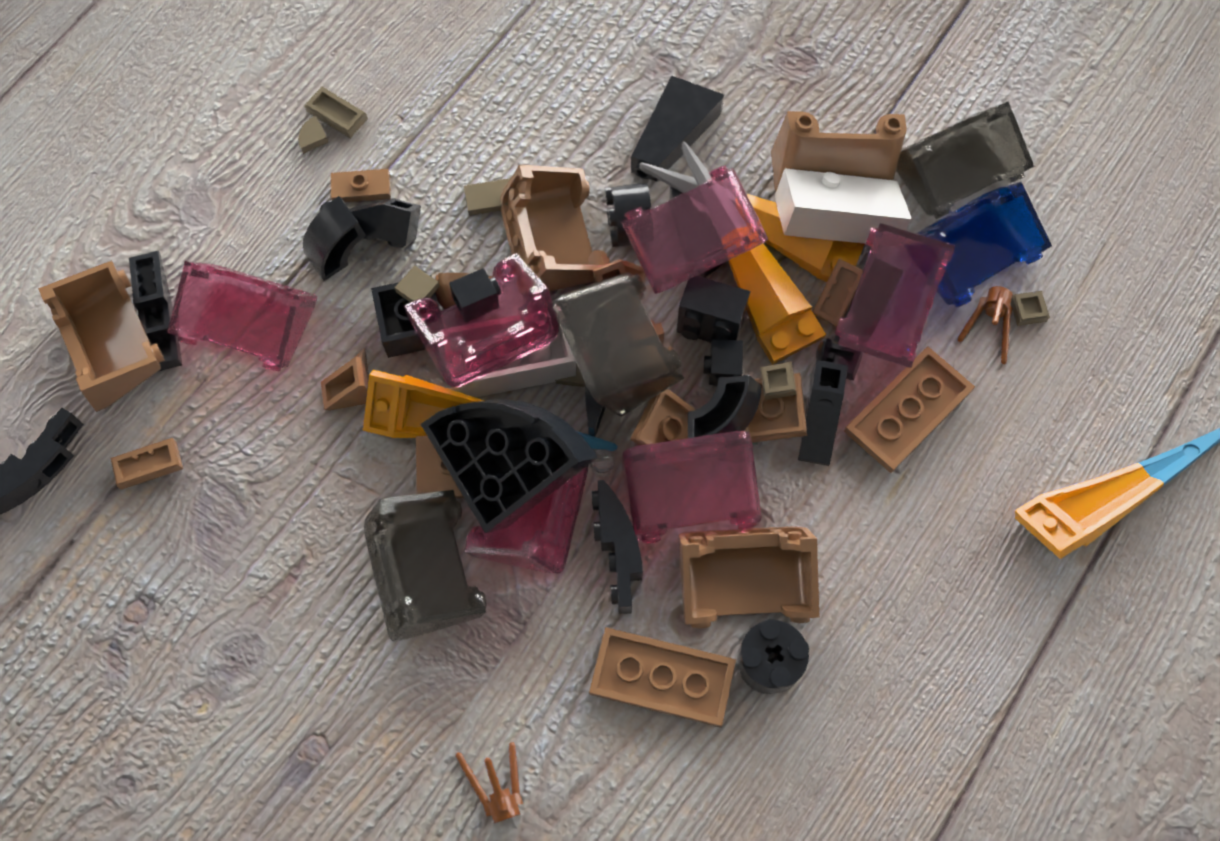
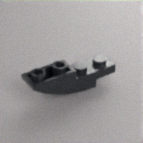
M61 407L57 414L48 420L46 428L37 440L28 446L26 454L22 459L10 454L6 461L0 464V515L17 507L38 493L74 457L66 447L84 424L72 413Z
M597 480L598 491H592L593 510H599L600 522H593L595 542L601 541L602 551H615L608 553L609 572H616L617 582L615 585H610L612 605L618 604L619 614L632 613L630 581L643 580L641 553L635 531L624 506L604 480Z

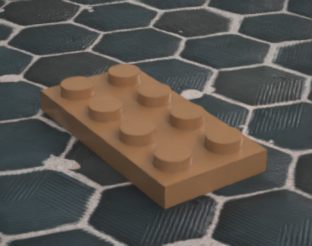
M927 346L846 426L844 432L887 471L892 473L973 391L975 386Z
M605 627L589 695L721 728L736 659Z

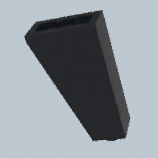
M671 75L631 155V172L642 179H651L658 182L659 179L640 169V163L669 170L684 154L682 151L683 141L691 147L721 115L724 94Z

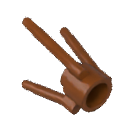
M1002 286L991 287L987 297L980 298L977 308L962 329L957 341L962 342L984 309L988 316L993 317V325H997L999 318L1003 317L1001 363L1006 364L1009 348L1010 316L1013 307L1010 306L1013 297L1012 292Z
M514 742L509 743L512 794H510L509 788L501 790L491 759L489 757L484 759L494 792L489 795L490 801L462 753H456V758L484 807L486 817L492 816L495 824L520 815L518 805L523 804L519 790L517 755Z

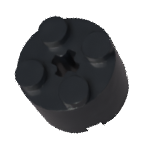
M647 183L606 187V204L612 205V208L606 209L608 226L614 227V230H610L612 248L654 242L653 217L651 218L650 210L651 200Z
M767 619L752 627L745 635L737 653V663L742 679L750 688L762 694H776L792 688L806 671L809 661V646L802 634L792 625L773 619ZM776 653L778 655L777 660L769 663L767 661L768 654Z

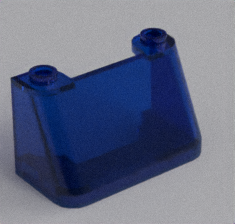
M1022 182L999 187L978 196L901 243L906 254L946 304H954L955 307H960L972 300L971 295L975 293L974 287L1015 262L1025 261L1026 264H1030L1043 257L1042 252L1052 247Z

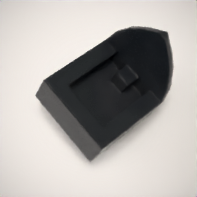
M825 338L817 347L816 360L847 365L846 379L854 381L863 357L862 349L832 343L830 338Z

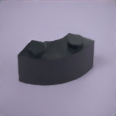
M340 196L321 205L320 212L308 226L303 238L304 253L323 281L349 265L348 257L350 251L366 236L360 224Z
M750 375L719 378L717 389L710 401L700 409L688 412V444L703 453L719 449L735 440L754 418L759 406L762 386Z

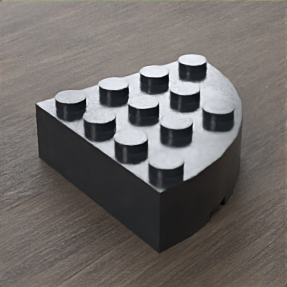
M498 399L464 403L439 411L421 423L422 428L485 534L509 527L598 458L586 440L565 420L544 408L524 401Z

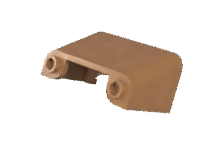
M787 111L771 150L775 192L785 168L894 180L907 130L905 114H887L880 117L876 124V134L820 133L818 121L813 115L802 111Z
M519 165L501 193V214L519 287L523 294H541L593 282V270L611 263L603 250H594L592 252L580 208L585 198L589 195L590 186L588 181H586L584 170L581 168Z
M112 260L38 288L44 303L48 304L51 309L53 321L61 332L76 368V381L79 388L96 412L111 406L161 369L159 363L165 361L157 343L154 345L150 344L126 288L131 287V284L124 269L117 271Z
M787 526L684 532L678 535L685 624H691L693 628H708L711 626V622L717 620V616L782 612L784 616L790 617V621L793 623L810 622V618L820 617L817 537L808 528Z

